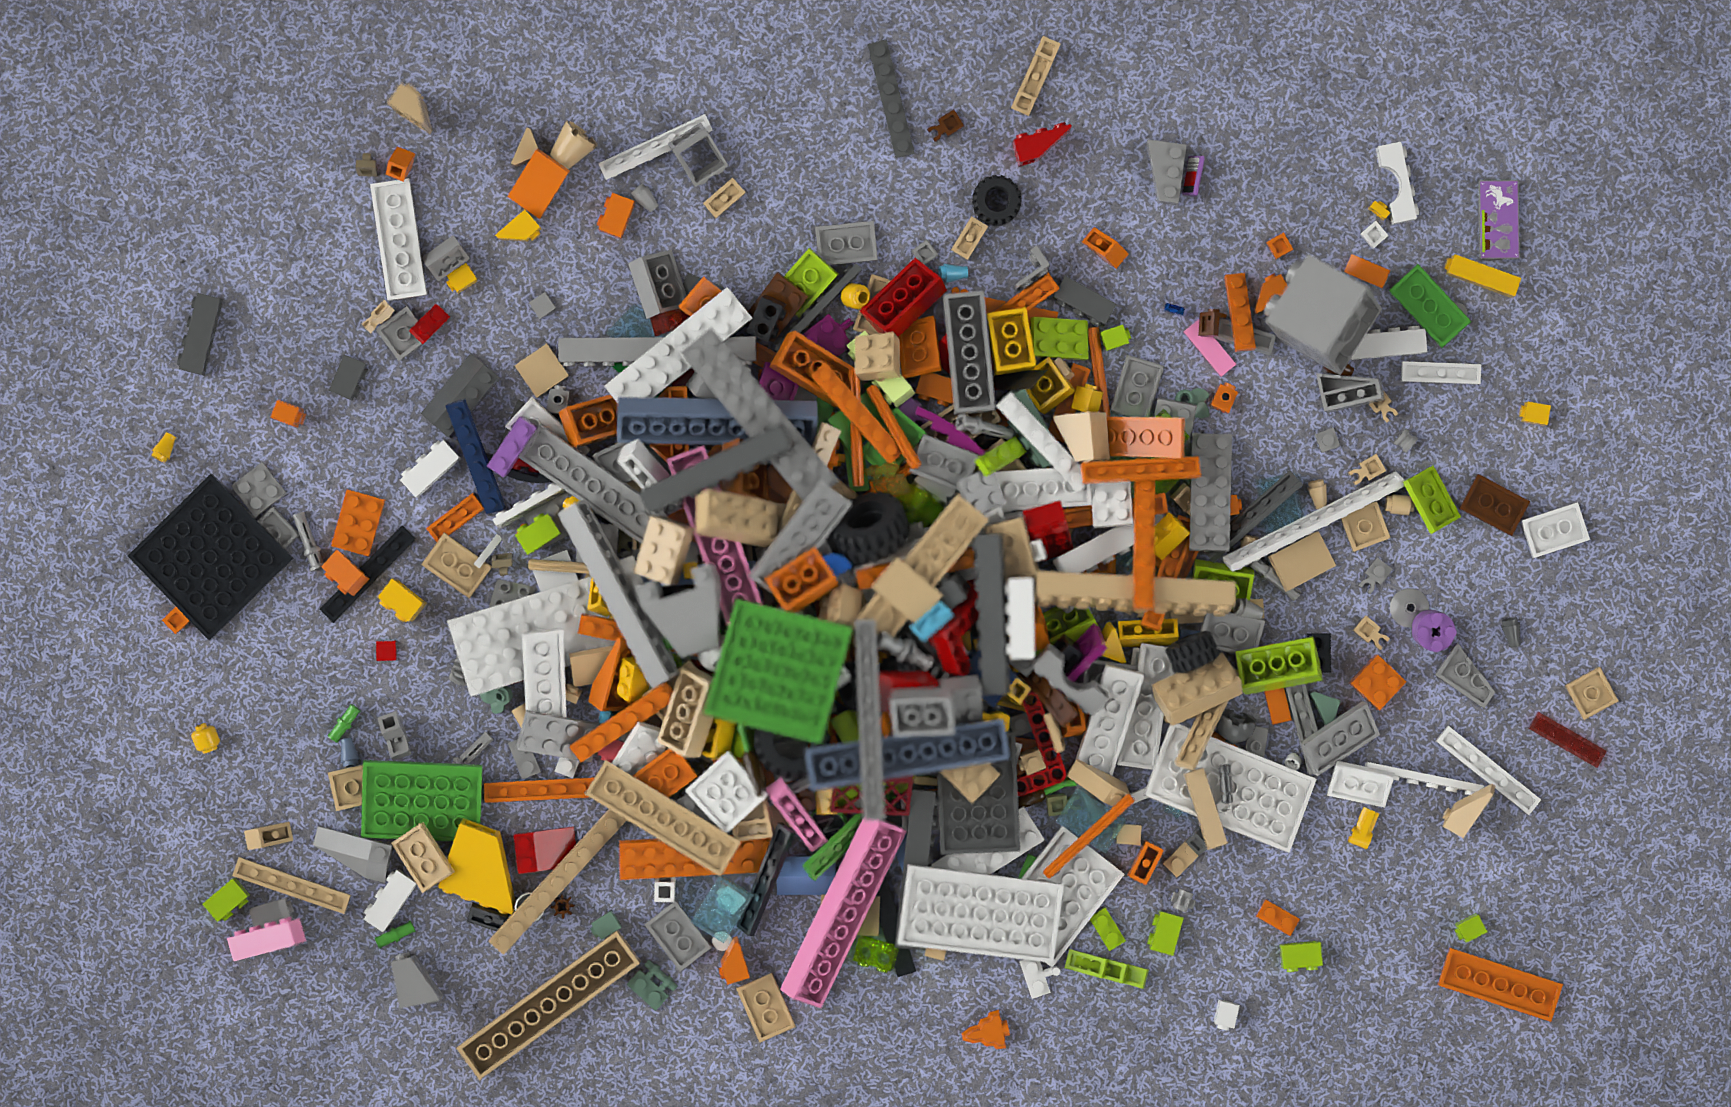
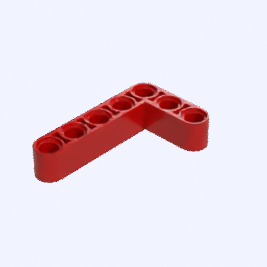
M975 583L971 586L967 597L950 609L954 616L932 634L943 669L949 674L966 676L970 670V662L960 637L980 617L979 611L976 609V599H979V594L975 589Z
M1032 689L1027 696L1034 695L1037 701L1030 704L1026 701L1025 697L1022 702L1046 768L1027 775L1026 772L1018 775L1017 782L1022 781L1026 785L1024 789H1017L1018 796L1061 783L1066 778V767L1061 753L1056 752L1044 717L1046 714L1044 705ZM1040 713L1043 716V720L1035 722L1032 716ZM1047 732L1050 737L1047 740H1041L1039 734ZM1048 750H1053L1056 752V756L1050 759L1046 757L1045 753ZM1058 768L1063 771V774L1060 777H1055L1052 771ZM1036 775H1042L1044 781L1036 783L1033 778Z

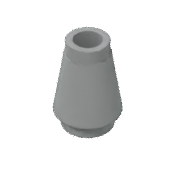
M643 183L631 192L633 199L650 213L659 206L648 186H645Z
M1238 598L1235 601L1233 613L1238 617L1261 619L1264 609L1245 598Z

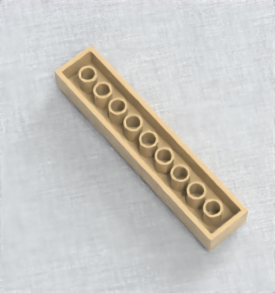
M1037 571L1033 578V604H1037V607L1056 605L1057 608L1076 606L1077 609L1096 607V610L1101 611L1115 608L1116 611L1124 612L1127 609H1133V576ZM1154 577L1153 610H1155V613L1164 614L1167 611H1174V614L1184 615L1186 612H1192L1197 616L1211 613L1216 617H1224L1235 606V582ZM1135 609V612L1144 613L1147 610Z
M617 930L465 1040L456 1049L480 1080L640 964L641 960L620 931Z

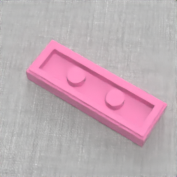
M1199 319L1183 332L1220 377L1236 365L1213 336H1198Z

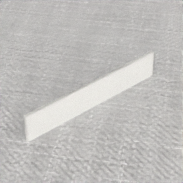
M498 534L495 535L475 561L474 565L478 568L482 566L502 540Z

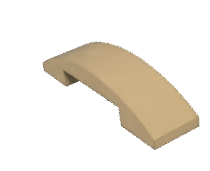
M1045 36L1042 37L1011 109L1027 116L1030 115L1061 45L1060 43Z

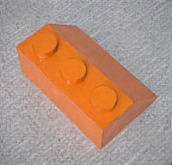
M815 547L765 578L766 583L783 610L791 613H797L839 586L836 577Z

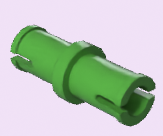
M350 704L343 716L337 719L338 723L328 734V737L338 743L346 730L352 727L351 723L361 710L355 705Z
M408 921L397 928L392 927L390 931L375 937V941L379 949L392 942H399L401 938L416 931L412 922Z

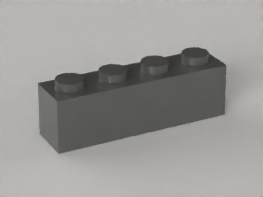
M197 293V297H193L191 308H194L193 313L187 320L188 333L184 335L182 340V346H184L183 353L179 354L177 360L179 370L205 376L223 299Z

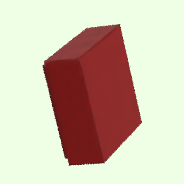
M376 641V661L397 660L396 641Z

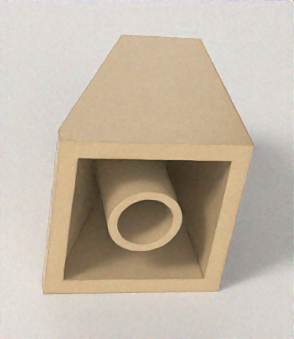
M1085 412L1054 416V421L1076 462H1103V460H1110L1106 412Z

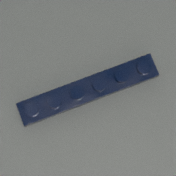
M466 399L448 403L445 407L485 513L490 514L504 510L506 508L492 469L487 467L489 460Z

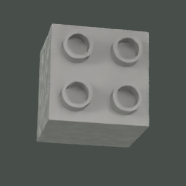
M1308 254L1303 263L1297 260L1289 268L1286 275V281L1289 285L1282 296L1275 294L1268 301L1264 314L1268 316L1266 322L1281 342L1336 374L1341 375L1382 308L1367 286Z

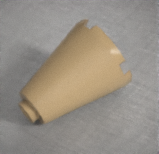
M567 120L549 156L567 169H570L593 151L598 144L592 137L588 139V136L585 134L586 131Z

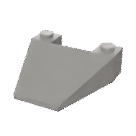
M709 563L691 569L696 589L668 598L664 597L660 582L652 581L635 587L641 607L681 658L719 646L721 581L716 564Z

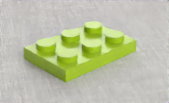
M808 248L784 275L809 295L795 314L798 318L802 316L839 275L811 248Z
M1031 318V339L1035 357L1071 360L1088 359V320Z
M1434 465L1403 482L1430 534L1461 518Z

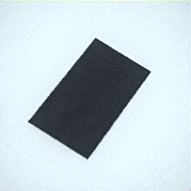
M1026 370L995 375L992 378L993 390L1032 389L1047 370Z

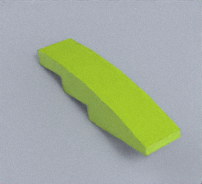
M1069 949L1064 967L1141 989L1145 987L1149 969Z

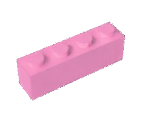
M782 777L765 788L773 803L811 852L828 841L821 828Z
M291 917L280 919L279 924H276V921L264 924L265 928H261L258 925L249 928L250 932H246L245 929L234 932L235 936L227 938L233 961L305 942L306 938L300 918L292 920Z

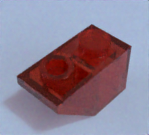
M676 309L650 317L655 337L671 333L690 316L681 309Z

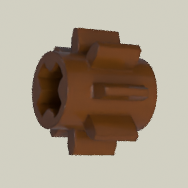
M561 894L559 900L557 898L554 899L555 905L550 906V908L556 910L554 916L559 913L562 914V919H564L565 913L573 914L570 908L575 907V904L570 903L571 896L565 899L564 895ZM566 902L567 911L565 909L560 911L558 903Z

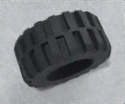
M877 491V493L867 492L865 495L860 494L854 499H849L852 505L831 531L837 548L845 559L857 564L859 562L868 564L869 562L877 563L879 562L878 560H885L891 554H896L898 549L902 548L908 539L910 525L900 501L891 494Z
M826 724L821 744L811 742L809 749L830 746L831 735H829L828 724ZM756 728L754 735L755 752H757L759 761L762 762L767 771L770 770L773 775L784 777V779H799L803 776H808L805 755L797 759L783 757L774 746L775 732Z

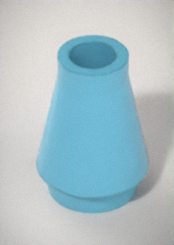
M944 264L939 266V277L945 283L968 278L967 266Z

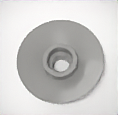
M1413 588L1400 590L1393 596L1390 603L1392 618L1404 627H1412L1414 618L1420 612L1429 610V602L1426 596ZM1409 604L1414 606V610L1411 612L1407 610Z

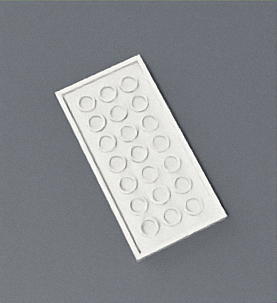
M591 577L448 620L447 623L470 697L524 680L523 632L561 627L563 629L565 667L570 666L569 653L615 645L616 641L578 634L582 613L605 617L588 610Z
M1170 724L1143 796L1197 817L1184 777L1185 773L1193 770L1176 766L1175 763L1191 729L1180 724L1174 726ZM1211 737L1195 770L1204 768L1222 827L1290 853L1316 779ZM1228 764L1231 767L1229 776H1231L1232 803H1222L1221 800L1223 792H1221L1220 765Z
M908 865L897 944L1053 963L1064 884Z

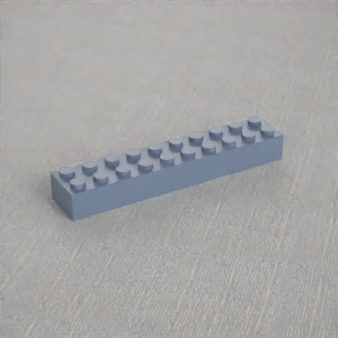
M618 397L617 443H631L638 439L641 443L722 445L738 438L743 440L750 438L719 399ZM772 400L810 447H812L817 431V401Z
M1004 720L955 726L954 734L890 736L881 738L882 780L1008 761L1010 755ZM860 741L805 750L811 791L862 784Z

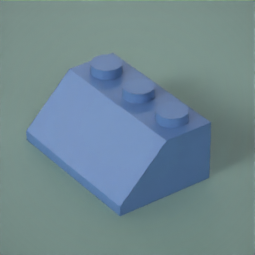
M787 855L777 878V895L826 894L836 875V862L814 881L808 876L802 866L813 855Z

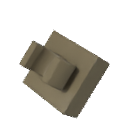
M363 153L362 160H356L355 168L358 176H377L376 160H372L371 153Z
M512 553L492 555L493 569L499 568L500 576L508 575V567L513 565Z

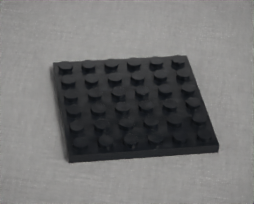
M210 474L127 555L209 641L294 559L213 474Z

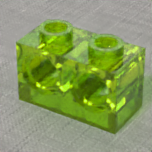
M862 935L858 938L853 961L858 962L857 965L869 967L870 965L876 967V970L879 972L887 973L894 969L899 948L895 947V944ZM863 948H868L870 950V957H866L863 955ZM882 953L889 956V962L882 961Z

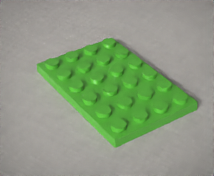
M363 760L361 838L398 839L418 824L424 822L435 841H454L459 824L463 818L481 824L483 765Z

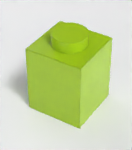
M1123 324L1100 332L1106 352L1129 344L1128 339H1131L1128 328H1124Z
M1476 913L1455 923L1457 928L1454 930L1459 940L1463 939L1466 943L1487 933L1480 916Z

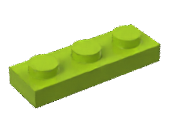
M1013 437L978 457L974 462L985 477H988L1022 457L1027 451L1018 439Z

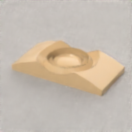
M759 761L761 771V784L762 787L765 789L766 778L764 775L762 764ZM767 797L732 828L735 839L745 841L773 837L772 811Z

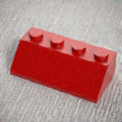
M914 258L860 310V313L879 334L894 333L899 337L947 289L941 277L917 258Z

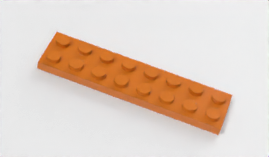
M772 837L740 841V846L722 875L758 873ZM659 839L619 841L620 880L717 875Z

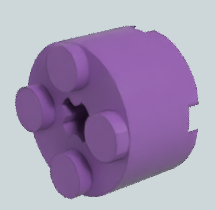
M1438 610L1422 611L1412 622L1413 639L1417 644L1429 651L1440 652L1451 645L1456 635L1453 621Z

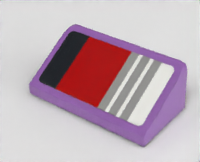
M1189 156L1182 190L1183 195L1192 197L1198 195L1204 156Z

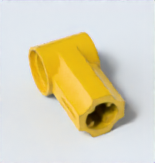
M1363 807L1356 826L1351 830L1353 833L1352 836H1349L1348 842L1367 849L1372 840V831L1379 813Z

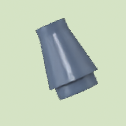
M352 738L341 739V763H343V768L359 765L358 760L360 758Z

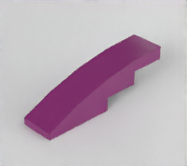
M917 407L915 415L932 421L931 430L949 436L946 443L979 456L985 454L970 437L957 430L956 426L932 412Z

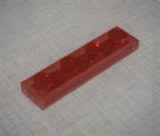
M1537 712L1528 728L1595 768H1598L1607 752L1540 712Z

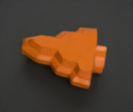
M999 1009L989 1012L987 1017L980 1019L978 1025L970 1026L961 1033L963 1041L970 1043L981 1042L985 1046H994L995 1049H1006L1005 1037L1010 1036L1007 1020H1001Z

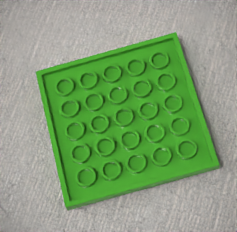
M736 599L704 714L821 744L853 629Z

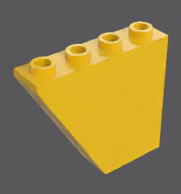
M463 818L459 824L447 859L455 872L439 882L438 888H441L443 892L448 894L460 895L464 900L479 902L483 907L498 909L502 914L512 915L515 910L516 901L501 832Z

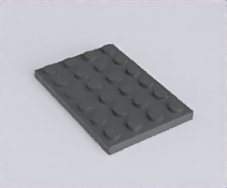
M1006 732L1010 759L1008 761L990 763L1000 776L972 804L940 772H937L941 855L1020 851L1015 732Z

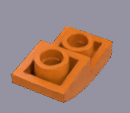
M1351 254L1344 270L1345 273L1380 288L1384 287L1391 271Z

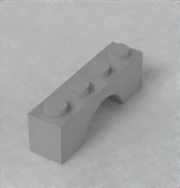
M1049 643L1033 660L1034 671L1040 676L1044 675L1054 688L1061 689L1068 700H1074L1079 704V708L1084 713H1090L1094 716L1109 700V692L1096 681L1079 684L1069 680L1062 669L1064 655Z

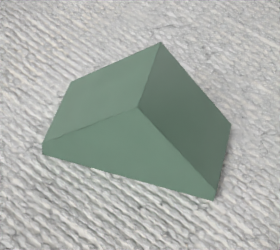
M1310 692L1309 695L1326 726L1335 720L1341 700L1317 692Z

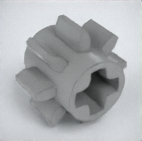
M1179 889L1178 893L1173 892L1170 900L1174 902L1173 908L1186 913L1188 908L1193 910L1196 902L1192 899V893Z

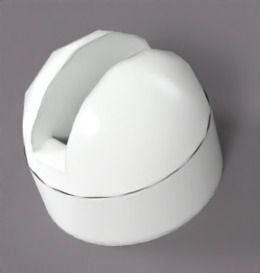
M1291 753L1285 760V766L1298 770L1302 759L1296 753Z

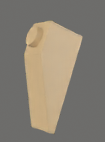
M1076 759L1066 774L1070 779L1110 806H1114L1126 794H1130L1126 782Z
M1490 784L1454 803L1451 809L1447 808L1442 817L1444 819L1443 827L1464 838L1494 795L1495 785Z

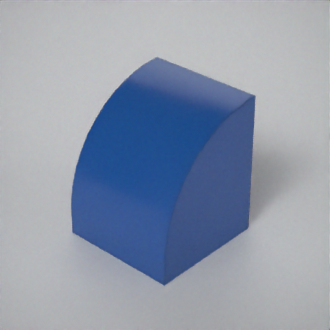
M826 553L821 555L835 577L852 567L847 559L838 554Z

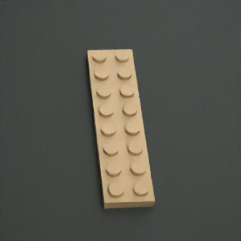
M957 494L903 562L931 586L935 587L989 519ZM878 592L857 618L858 620H876V634L879 635L882 631H886L892 637L908 620L904 614Z
M606 760L585 795L720 877L741 844L737 839Z

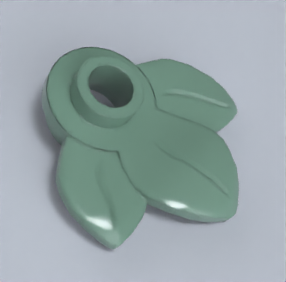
M1196 388L1192 391L1184 389L1176 394V401H1181L1182 396H1187V403L1197 405L1196 418L1210 416L1209 408L1204 402L1210 395L1206 390Z
M503 686L481 693L480 697L485 703L491 705L492 713L499 714L505 710V705L511 701L513 693L508 686Z

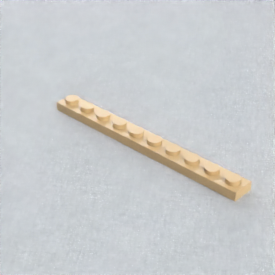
M608 809L488 942L504 955L627 820Z

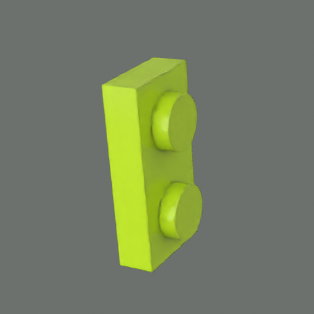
M1106 907L1094 913L1090 918L1109 951L1126 941Z

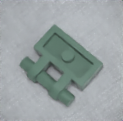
M648 960L644 966L649 972L645 974L639 970L626 985L656 1011L669 997L663 990L668 987L674 991L678 985L673 982V978L670 975L667 976L659 969L660 966L658 964H653ZM653 975L663 982L660 986L650 979Z

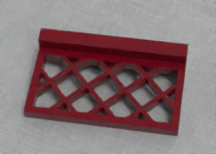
M914 776L882 780L889 786L883 791V800L887 803L884 806V815L909 816ZM900 783H908L907 789L902 793L895 788ZM855 785L847 786L842 791L838 787L832 788L830 812L863 814V807H857L854 804L862 797V792ZM854 788L858 795L850 800L845 793ZM893 790L898 796L889 802L884 795ZM841 796L848 802L843 807L835 806V801ZM902 799L905 803V810L896 809L893 805Z

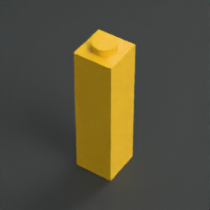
M1456 254L1452 258L1448 257L1444 269H1447L1446 275L1510 298L1515 297L1522 279Z

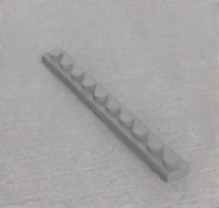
M855 620L863 821L884 820L876 620Z

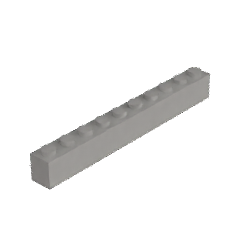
M664 337L558 338L559 362L563 363V366L566 367L575 366V363H583V366H595V363H603V366H615V363L622 362V366H630ZM729 337L724 341L735 356L747 361V365H752V362L757 361L756 337Z
M586 499L578 501L559 512L562 524L566 527L571 541L580 553L581 559L588 568L590 576L595 581L599 593L603 596L610 613H612L617 622L619 630L624 635L628 647L632 650L636 662L641 667L651 688L679 674L649 616L641 607L634 588Z

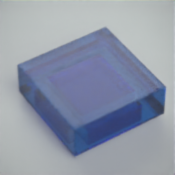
M1166 303L1163 312L1182 317L1185 309L1184 307Z

